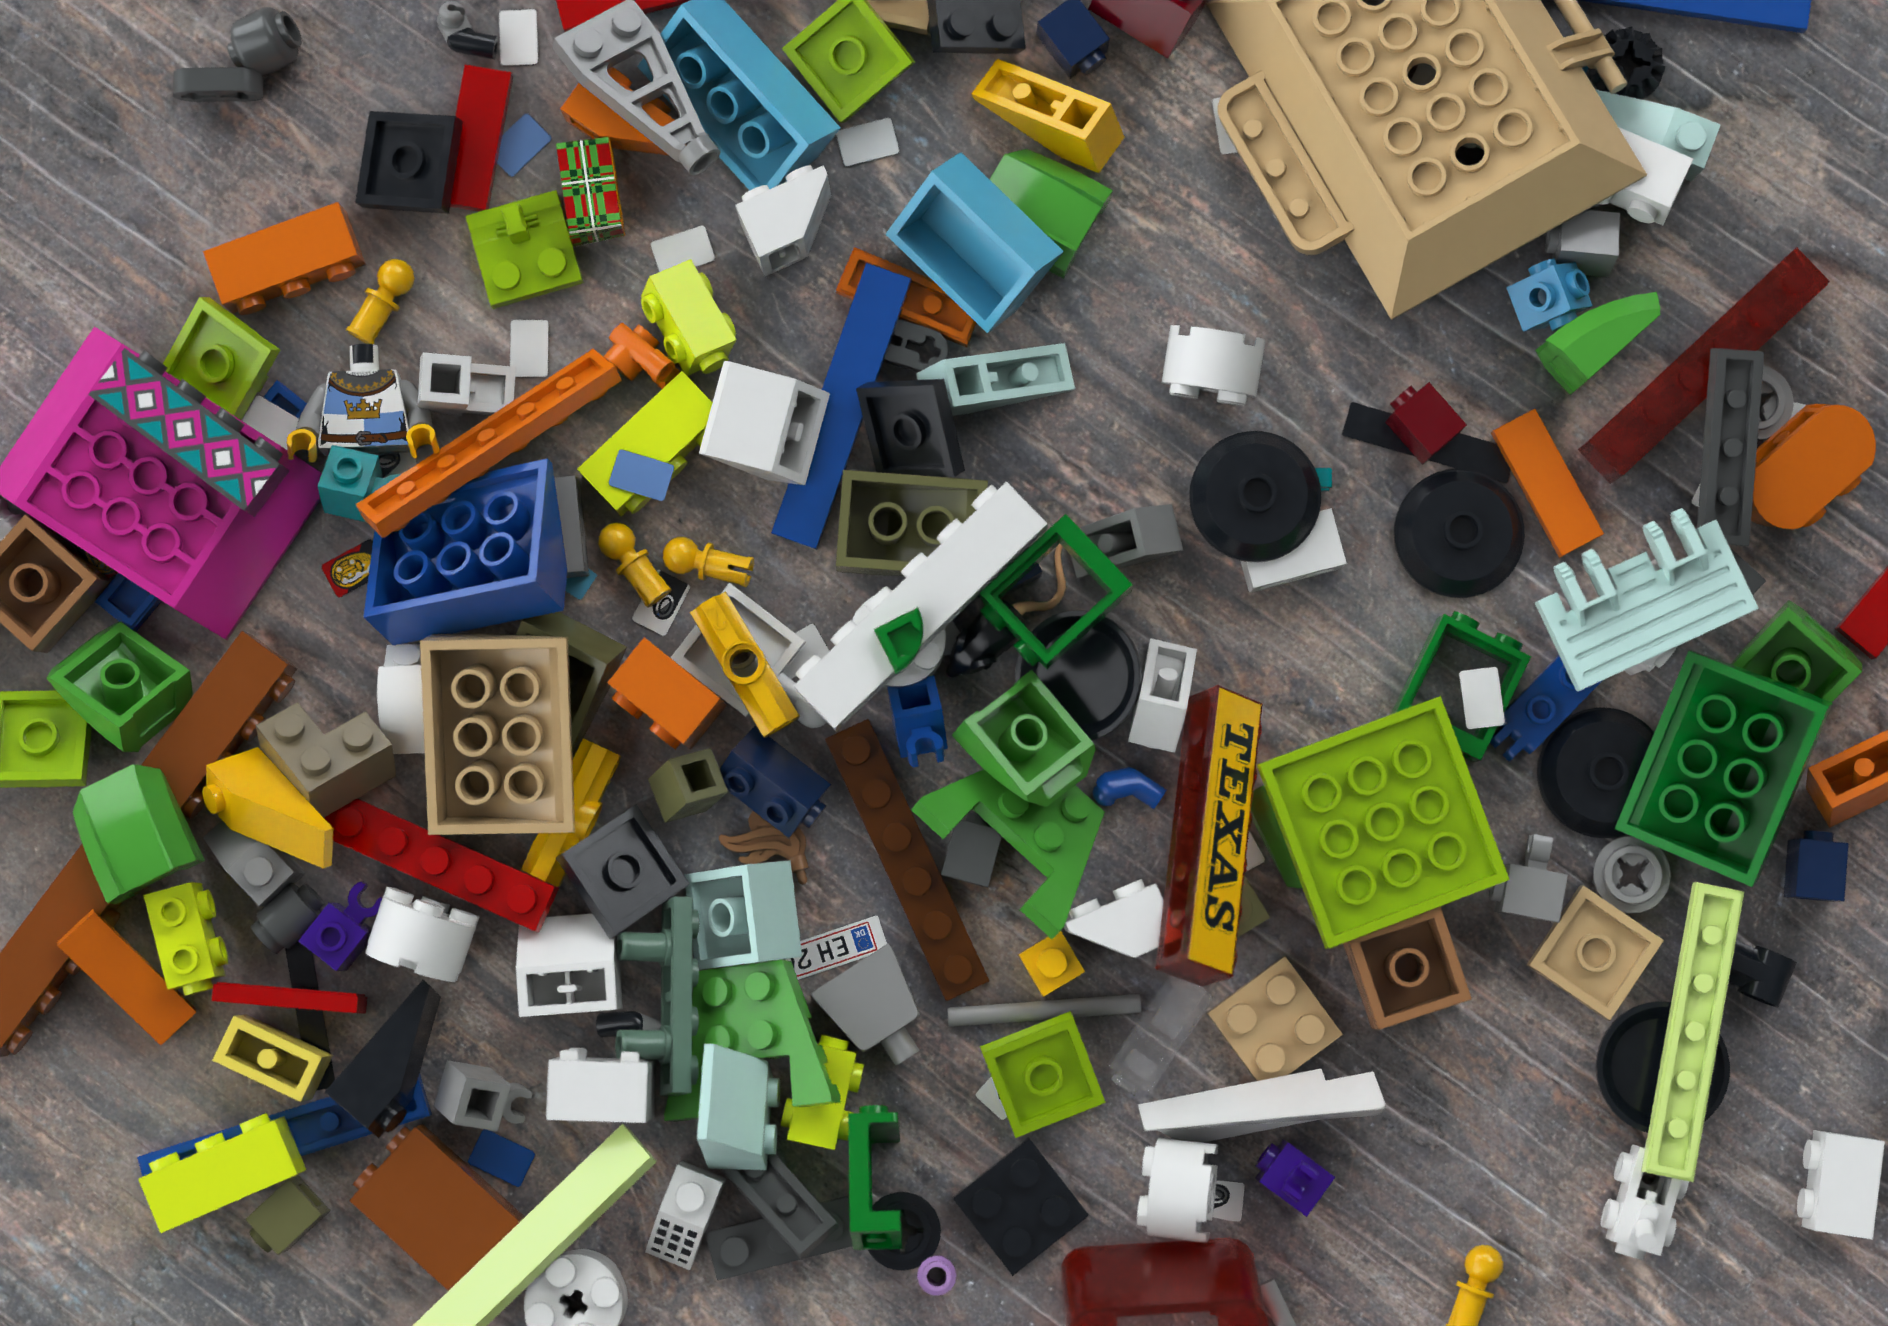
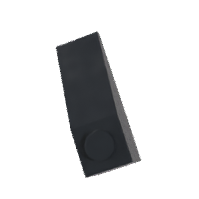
M424 980L419 983L325 1091L330 1098L378 1138L385 1131H393L403 1121L407 1113L405 1108L413 1098L441 996Z

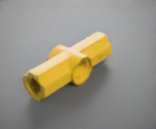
M726 591L713 596L690 612L723 668L724 674L730 680L763 738L780 731L800 718L799 713ZM743 652H750L758 659L756 672L749 677L736 676L732 670L734 658Z
M584 738L582 739L573 758L575 832L538 833L521 870L557 887L561 886L566 873L556 860V857L589 836L603 806V803L600 801L611 782L610 780L622 756Z

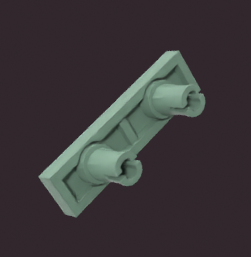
M673 896L662 903L660 933L620 932L616 942V955L619 961L659 962L661 966L660 1029L618 1030L615 1039V1053L618 1059H620L622 1052H638L640 1059H655L659 1061L660 1096H681L691 1093L692 1085H695L698 1079L699 1065L697 1056L692 1055V1036H696L698 1031L699 1014L697 1007L692 1006V987H696L698 983L699 963L697 958H692V939H696L698 936L699 914L697 910H693V897Z

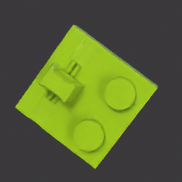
M837 0L781 48L840 123H845L916 63L867 0Z
M557 190L465 216L492 309L584 283Z
M199 297L163 365L168 368L165 372L179 381L185 380L204 394L207 399L242 420L256 393L260 392L268 379L267 374L281 350L212 298Z
M56 690L0 691V788L86 786L92 726Z
M1071 1011L980 1046L1015 1138L1106 1103Z

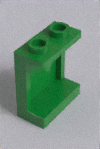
M883 1105L862 1106L859 1108V1113H848L850 1235L853 1249H903L900 1211H873L872 1145L875 1143L900 1142L898 1113L889 1112L888 1107Z

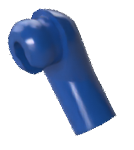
M1127 767L1104 772L1096 779L1097 785L1094 786L1092 795L1094 800L1102 806H1112L1116 799L1133 795L1152 809H1155L1167 789L1140 771Z

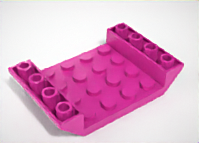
M94 326L1 464L0 495L175 610L228 640L320 502L318 483L322 473L293 455V460H289L288 450L235 417L245 425L239 432L253 444L259 436L283 453L278 462L290 470L255 517L245 512L89 395L124 348L136 357L140 356ZM164 372L162 375L175 386L180 382L167 372ZM207 398L201 403L202 406L214 415L221 408Z

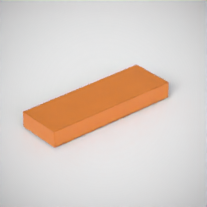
M853 248L836 288V294L851 300L854 299L866 263L912 279L899 319L933 329L941 333L945 339L965 347L968 346L977 323L932 279L858 248Z
M1536 409L1491 432L1559 558L1604 534Z
M92 909L57 941V946L160 1046L197 1012L196 1008L177 989L167 990L165 978L95 909Z

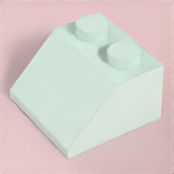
M790 860L747 864L684 874L689 882V885L685 887L686 896L693 897V910H697L699 914L698 936L696 939H692L693 955L698 960L699 970L802 957Z
M704 1044L697 1141L708 1169L767 1170L768 1154H776L777 1125H770L771 1107H779L780 1078H773L768 1061L716 1044Z

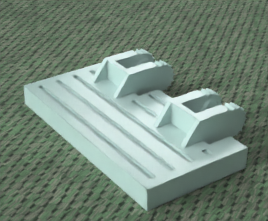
M1683 508L1671 512L1672 526L1688 556L1679 561H1676L1658 524L1652 521L1643 525L1644 536L1660 568L1658 571H1655L1647 552L1641 553L1605 570L1594 549L1582 553L1584 569L1599 596L1589 602L1586 601L1577 583L1575 574L1568 564L1562 562L1554 566L1555 576L1571 610L1566 612L1557 592L1535 602V605L1577 692L1759 609L1717 520L1695 529Z

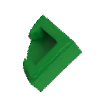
M918 607L874 629L896 675L913 662L921 648L923 621Z

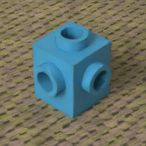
M1555 258L1540 262L1528 268L1529 277L1506 287L1523 332L1543 329L1549 326L1552 332L1557 331L1568 322L1577 318V313L1593 306L1588 295L1590 292L1589 282L1585 274L1578 269L1576 262L1557 264Z

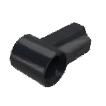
M1736 940L1729 984L1738 987L1737 991L1745 996L1778 1008L1797 962L1772 950L1760 946L1753 948Z

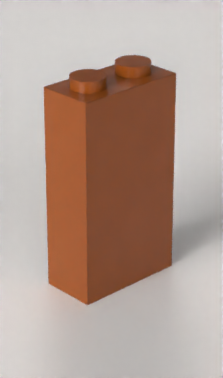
M424 1124L414 1127L412 1131L405 1126L385 1147L391 1154L379 1168L374 1163H371L354 1181L352 1185L358 1191L349 1201L449 1291L516 1227L525 1216Z

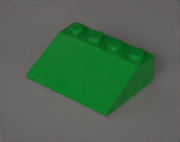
M1688 650L1615 829L1753 887L1761 875L1833 703L1788 684Z

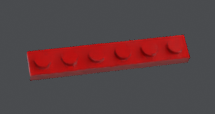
M359 798L324 817L333 828L334 842L535 932H540L559 890L558 887L442 835H428V829Z

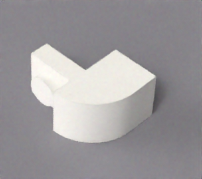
M423 352L420 357L418 407L429 409L432 412L460 416L463 413L492 415L514 401L516 367L471 363V356Z
M420 644L387 645L384 666H379L377 704L380 730L392 743L393 754L425 753Z

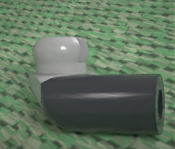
M449 1L442 4L439 8L437 24L449 48L457 53L494 60L498 49V36L474 32L465 15V9L460 3Z
M635 1011L600 1013L596 1019V1030L602 1038L616 1037L618 1030H659L661 1027V1021Z

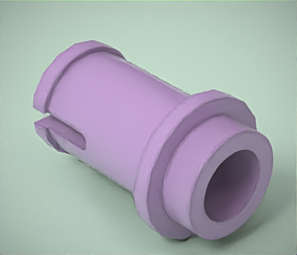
M940 1255L928 1257L918 1268L917 1278L919 1285L930 1295L939 1296L946 1294L956 1282L954 1265L950 1260ZM933 1267H940L946 1272L945 1277L939 1283H936L928 1275V1271Z

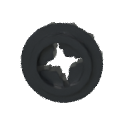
M1632 26L1619 30L1612 29L1604 35L1615 52L1612 59L1621 60L1626 50L1630 48L1629 53L1632 54V61L1643 65L1642 67L1634 68L1627 79L1628 84L1614 94L1643 100L1655 91L1662 79L1666 68L1662 57L1663 48L1657 46L1651 39L1650 33L1634 30ZM1617 65L1624 78H1626L1623 67ZM1588 68L1590 78L1596 89L1609 92L1597 70Z
M899 1191L881 1197L873 1204V1211L904 1210L907 1224L916 1226V1228H923L924 1231H918L916 1234L908 1236L905 1252H901V1249H874L868 1251L881 1265L889 1269L905 1271L919 1267L924 1260L933 1256L939 1245L941 1226L938 1215L929 1202L920 1195Z

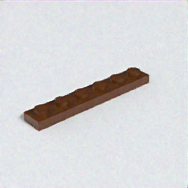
M869 719L825 738L945 1000H951L989 982L990 980Z

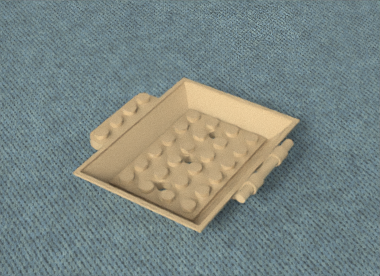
M1212 0L1206 3L1249 78L1231 87L1221 96L1218 103L1220 122L1291 245L1298 252L1305 255L1320 254L1345 240L1391 320L1647 176L1644 168L1582 69L1585 66L1590 69H1596L1611 94L1622 90L1628 84L1612 59L1615 52L1599 28H1593L1577 0H1554L1575 34L1567 37L1562 36L1541 0H1385L1383 3L1375 6L1368 5L1362 0ZM1420 63L1429 64L1436 71L1434 79L1425 85L1414 84L1408 78L1410 69ZM1467 143L1479 145L1484 151L1482 160L1471 166L1460 163L1456 158V152L1462 145Z

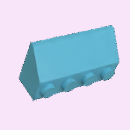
M690 0L680 5L660 35L704 131L721 152L719 158L749 191L762 185H768L769 189H772L787 182L785 177L789 173L810 165L818 158L841 127L725 0ZM643 58L637 67L652 82L653 75L646 60ZM663 94V96H664V97L670 102V104L673 106V104L671 103L670 99H669L666 95Z

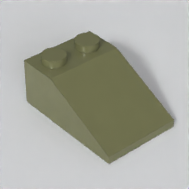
M843 470L836 571L869 575L904 576L901 571L913 558L921 552L928 557L941 545L936 538L952 521L958 519L963 524L976 511L971 504L987 489L988 481Z
M561 612L523 619L516 635L568 637L573 759L611 687L607 682L618 670L627 646Z

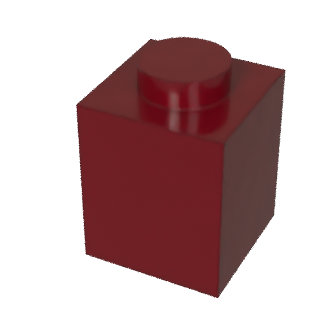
M1430 382L1418 392L1412 385L1390 403L1395 411L1385 421L1422 465L1467 426Z

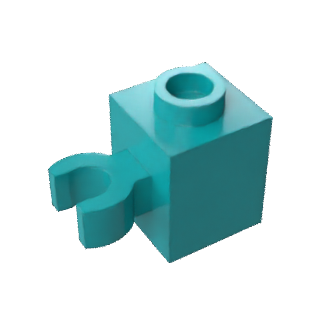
M332 445L318 483L324 513L366 522L355 504L400 474H393L383 478L378 455Z

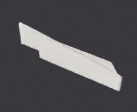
M1321 1068L1138 1104L1144 1131H1160L1176 1140L1204 1143L1320 1119L1379 1115L1385 1110V1102L1374 1071L1325 1080Z

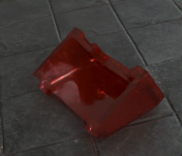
M1213 1238L1209 1239L1207 1243L1180 1240L1083 1246L1070 1251L1061 1264L1060 1275L1064 1326H1117V1317L1209 1312L1210 1315H1216L1217 1326H1268L1254 1255L1249 1247L1238 1239Z

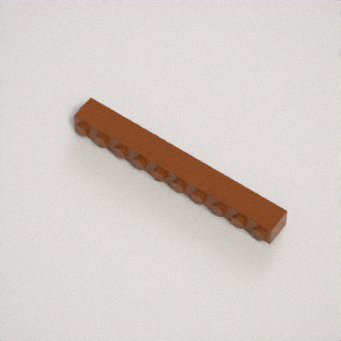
M244 631L240 632L141 764L142 766L162 770L184 817L190 820L205 805L202 790L206 786V765L233 756L244 740L252 741L258 735L256 725L266 720L263 714L272 702L280 703L295 684L292 676L298 668L256 637ZM83 844L80 845L0 952V1057L8 1056L10 1052L15 1055L26 1045L33 1033L29 1029L30 1025L39 1013L46 1015L56 1005L62 995L58 988L69 974L75 976L81 970L57 946V941L92 909H95L112 927L115 926L121 916L117 909L123 901L118 904H107ZM141 890L135 892L134 896H136Z

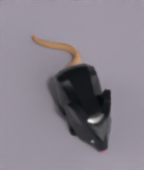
M1061 544L1056 547L1054 554L1057 592L1053 598L1046 602L1023 601L1014 604L1001 600L1025 626L1026 623L1022 616L1024 613L1053 609L1065 594L1066 580L1061 562V551L1063 548ZM980 613L968 628L963 627L961 633L956 637L946 675L949 678L960 675L973 674L983 669L987 670L991 667L992 663L996 662V658L1009 650L1018 639L1006 626L999 632Z

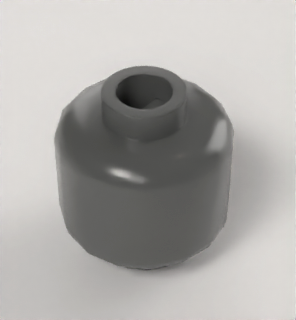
M262 7L233 23L230 29L231 43L227 45L230 58L237 67L254 69L265 77L296 61L298 47L302 44V37L295 21L287 12H279L272 7Z

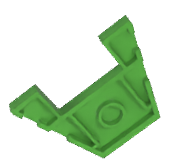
M984 769L921 797L911 809L942 839L971 810H974L1045 875L1046 881L1019 910L1051 939L1065 925L1105 813L1076 785L1049 806L1043 807L1028 802L1014 794Z
M774 960L699 971L697 986L693 987L692 1006L697 1007L699 1014L698 1031L696 1036H692V1055L697 1056L699 1065L698 1079L696 1084L692 1085L691 1093L681 1096H668L664 1121L678 1122L699 1118L704 1044H716L763 1060L790 1057L792 1106L794 1107L841 1103L838 1087L831 1083L825 1067L828 1060L822 1045H817L810 1026L809 1019L812 1017L791 961Z

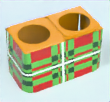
M610 137L556 143L567 224L573 247L626 236Z

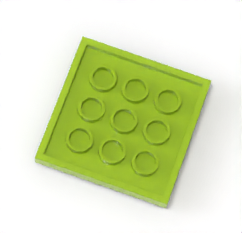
M1441 696L1256 764L1324 947L1327 949L1510 880Z

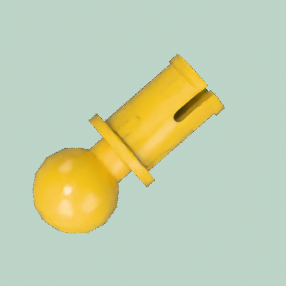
M391 259L385 261L379 267L377 273L379 287L377 291L366 288L365 293L368 296L351 324L346 328L349 334L365 344H374L376 337L392 311L398 312L400 309L393 302L394 298L407 294L413 287L415 281L414 272L411 266L403 260Z
M619 522L608 524L601 530L598 546L601 552L607 558L619 560L622 563L616 569L619 576L624 575L637 591L647 608L651 607L668 595L672 589L647 558L649 552L646 549L639 552L635 551L636 537L632 529L626 524Z
M687 537L673 538L663 549L662 558L664 564L669 571L675 574H686L693 569H698L699 580L704 581L707 577L738 584L745 588L751 580L750 575L734 571L733 568L737 567L753 571V557H745L714 549V544L707 543L704 550L701 551L696 543Z
M1482 1244L1473 1247L1467 1253L1464 1266L1469 1278L1467 1283L1459 1280L1456 1282L1460 1289L1446 1326H1478L1487 1299H1493L1494 1297L1493 1293L1486 1291L1487 1284L1498 1279L1503 1271V1259L1497 1249L1490 1245Z

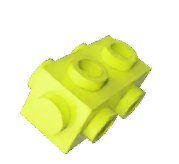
M691 259L649 276L641 295V305L647 319L651 323H656L664 336V347L669 358L675 364L679 363L687 376L702 370L703 374H709L721 368L723 362L728 361V356L736 342V331L731 318L725 312L721 313L715 303L712 286L707 276L702 272L698 273Z
M189 882L143 895L167 990L183 988L184 996L213 989L212 980L225 976L223 965L228 964V953L222 937H215L211 918L216 917V906L210 890H203L202 883Z
M821 1035L820 1042L817 1045H822L828 1060L825 1067L831 1083L838 1087L841 1103L794 1107L792 1106V1098L787 1097L781 1126L789 1128L787 1140L835 1150L838 1139L848 1140V1113L854 1112L846 1111L845 1106L849 1091L855 1093L859 1091L864 1064L855 1062L857 1052L848 1050V1040Z

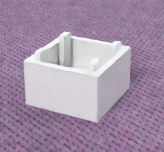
M572 1047L569 1050H562L560 1057L548 1061L546 1120L648 1122L655 1117L657 1060L640 1059L638 1052H622L620 1059L587 1057L586 1048Z

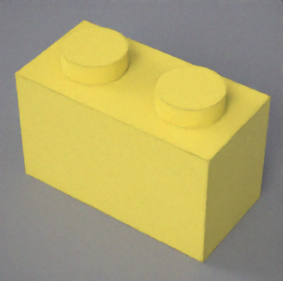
M244 1014L233 1016L212 1061L299 1102H303L313 1098L333 1055Z

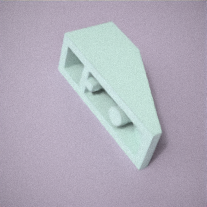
M1596 90L1618 127L1693 158L1685 178L1686 180L1692 181L1705 168L1721 124L1677 107Z
M1065 343L943 359L916 373L918 380L944 379L952 416L1070 392L1075 389Z

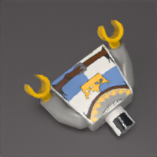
M355 344L349 347L350 371H333L328 373L327 382L316 387L300 415L296 430L292 431L287 437L288 459L293 460V455L298 450H308V459L311 463L317 460V442L318 448L324 456L329 455L332 445L370 454L411 452L413 458H418L416 451L422 445H431L434 454L440 451L433 429L431 410L418 407L417 388L412 382L401 380L397 370H379L378 346L374 344Z

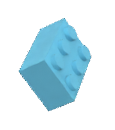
M961 152L931 171L885 234L986 333H989L1018 310L1064 252Z

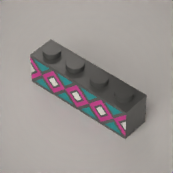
M124 348L89 395L242 510L255 517L290 471L278 462L283 453L260 436L253 444L239 433L245 425L224 409L220 408L216 415H214L201 405L206 396L182 379L175 386L162 376L168 368L145 350H143L139 357H136Z

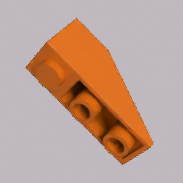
M613 67L607 69L611 78L625 89L633 91L629 88L632 85L630 79ZM578 83L560 108L565 120L591 139L610 137L613 149L669 156L580 83ZM658 98L641 106L660 126H665L675 120L668 115L671 109Z

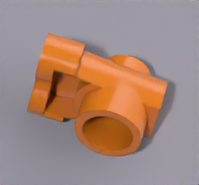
M622 322L611 332L609 340L614 345L603 357L615 365L616 369L631 382L643 370L652 378L651 380L663 389L681 372L675 367V363L659 349H655L660 342L640 324L632 331Z

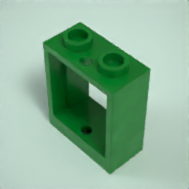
M1064 514L980 592L981 601L985 604L980 609V612L999 632L1005 626L1018 639L1013 647L1032 667L1040 662L1048 670L1132 592L1133 584L1067 514ZM1061 544L1107 594L1047 649L1000 598L1054 548Z
M1453 611L1451 617L1443 614L1437 618L1391 714L1413 706L1411 704L1445 635L1507 665L1500 680L1504 712L1532 656L1521 652L1523 644L1512 637L1496 633L1493 638L1477 630L1480 623L1467 615ZM1452 725L1463 757L1472 762L1481 761L1498 726L1477 728L1474 735Z

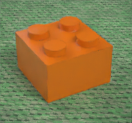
M645 637L607 682L617 690L611 699L638 720L644 713L655 721L649 730L675 750L681 743L691 750L727 706L721 698Z

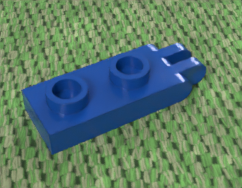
M1558 655L1506 708L1504 712L1505 723L1500 725L1501 728L1493 735L1490 744L1496 748L1510 736L1514 742L1502 754L1508 762L1522 749L1530 755L1602 681L1577 692Z

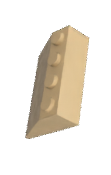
M476 633L432 634L420 641L428 835L574 833L575 813L568 637Z

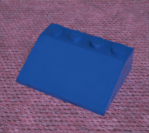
M546 458L488 471L483 476L472 479L451 493L444 502L431 506L410 520L403 529L392 532L384 538L374 530L364 618L394 646L422 640L432 634H452L564 611L567 562L552 462Z

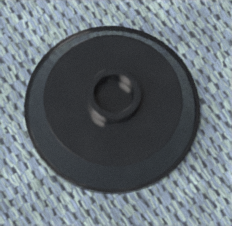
M1247 431L1222 439L1213 445L1201 458L1191 479L1189 504L1191 515L1198 531L1217 551L1239 561L1267 562L1292 552L1308 537L1315 526L1320 512L1321 486L1312 462L1294 443L1273 433Z
M1470 469L1443 470L1421 480L1403 499L1394 523L1395 548L1406 572L1423 588L1449 598L1475 597L1500 585L1515 569L1524 546L1525 529L1523 517L1513 496L1494 478Z
M1072 610L1058 613L1041 622L1031 633L1048 649L1088 611ZM1106 616L1048 670L1040 662L1032 667L1020 654L1018 655L1015 667V683L1029 671L1033 670L1091 741L1110 734L1125 722L1137 703L1142 685L1141 661L1135 644L1119 624Z
M1591 708L1567 717L1546 738L1537 763V781L1540 794L1552 815L1570 830L1584 836L1613 838L1626 835L1616 830L1615 826L1652 740L1654 731L1638 717L1614 708Z
M1667 1001L1640 1004L1621 1014L1606 1030L1599 1044L1596 1057L1597 1082L1606 1104L1623 1122L1648 1133L1671 1007V1002ZM1720 1034L1704 1122L1720 1106L1729 1084V1055Z

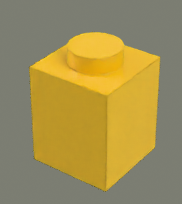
M1062 931L1053 939L1047 936L1017 954L1043 997L1085 972Z

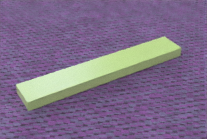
M1699 882L1692 883L1641 1172L1694 1182L1744 898L1743 891Z
M621 1124L413 1326H487L657 1161L633 1132Z

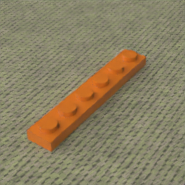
M591 349L442 447L439 453L431 454L355 504L361 516L382 538L392 532L403 529L410 520L431 506L444 502L451 493L472 479L483 476L489 471L490 467L502 459L524 449L531 440L549 428L562 424L569 415L590 401L604 396L608 389L622 381L615 365L595 349Z

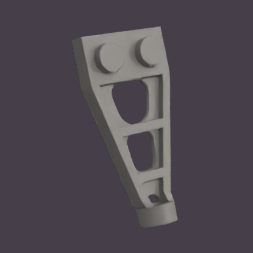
M625 0L554 38L552 49L577 81L676 162H681L690 175L700 174L715 163L721 152L704 131L659 31L634 0ZM638 54L646 60L653 75V81L635 91H630L611 78L607 69ZM664 94L670 99L679 114V118L665 126H660L641 106Z

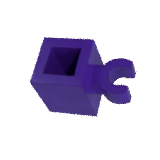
M363 881L356 883L351 888L348 894L349 905L347 908L340 903H328L299 939L302 945L335 971H347L368 945L372 928L364 922L367 918L377 916L383 898L380 897L370 908L364 907L360 898L361 894L367 889L368 884Z
M1284 1139L1278 1147L1270 1143L1255 1164V1167L1260 1170L1255 1179L1306 1217L1335 1179L1332 1174Z

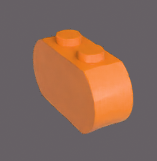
M1808 404L1757 448L1751 521L1763 526L1798 529L1811 526L1820 520L1826 513L1825 506L1837 495L1843 496L1855 489L1862 481L1860 475L1873 464L1876 440L1868 420L1857 410L1844 405Z

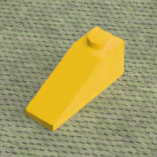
M998 58L971 93L975 101L1059 157L1097 173H1100L1125 138L1111 103Z
M259 747L206 765V786L202 790L204 803L207 809L212 814H217L230 830L323 869L332 866V826Z

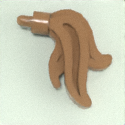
M752 811L748 818L749 827L752 831L733 837L722 834L719 836L720 843L726 849L735 853H750L747 857H739L738 860L741 863H763L775 855H780L786 858L787 861H791L792 873H796L798 882L802 885L807 883L805 870L809 866L805 856L806 837L800 828L788 838L770 823L763 820L760 815Z

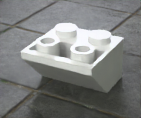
M811 165L798 168L785 177L787 182L772 189H769L768 185L756 187L742 196L743 202L735 205L742 229L764 277L808 257L831 197L828 174L824 165L814 170Z
M724 361L699 454L765 480L806 485L830 393L798 379Z
M1142 879L1112 891L1116 900L1101 907L1096 898L1070 909L1071 920L1065 922L1064 925L1065 931L1069 934L1132 958L1180 938L1157 884L1145 887Z
M593 914L546 917L540 932H535L519 925L516 958L519 1017L622 1009L620 961L616 955L618 934L609 939Z

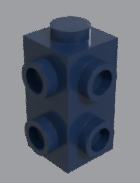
M756 726L731 750L719 769L727 790L788 838L792 836L801 824L810 828L826 808V805L820 800L831 784L771 737L763 738Z

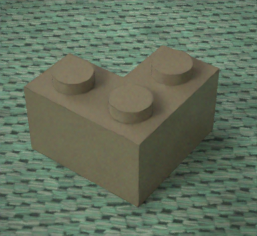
M298 702L256 725L262 752L323 818L396 776L392 743L366 711L325 735Z

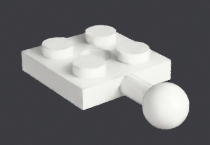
M729 582L721 593L727 592L759 648L764 653L766 660L799 713L800 718H798V721L809 728H818L825 725L827 722L794 688L796 683L783 673L806 642ZM696 625L670 658L747 718L750 715L730 680L724 674L723 668ZM752 653L747 661L740 664L732 663L733 673L739 677L751 676L758 667V659Z

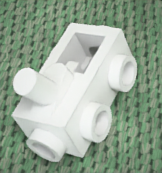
M1632 1144L1630 1153L1621 1152L1617 1160L1614 1179L1620 1181L1621 1185L1616 1201L1608 1199L1601 1216V1227L1608 1229L1605 1238L1617 1243L1615 1252L1644 1260L1646 1252L1661 1256L1663 1246H1670L1676 1230V1219L1671 1218L1676 1199L1682 1200L1684 1198L1689 1181L1656 1175L1652 1183H1643L1641 1179L1643 1172H1641L1645 1147Z

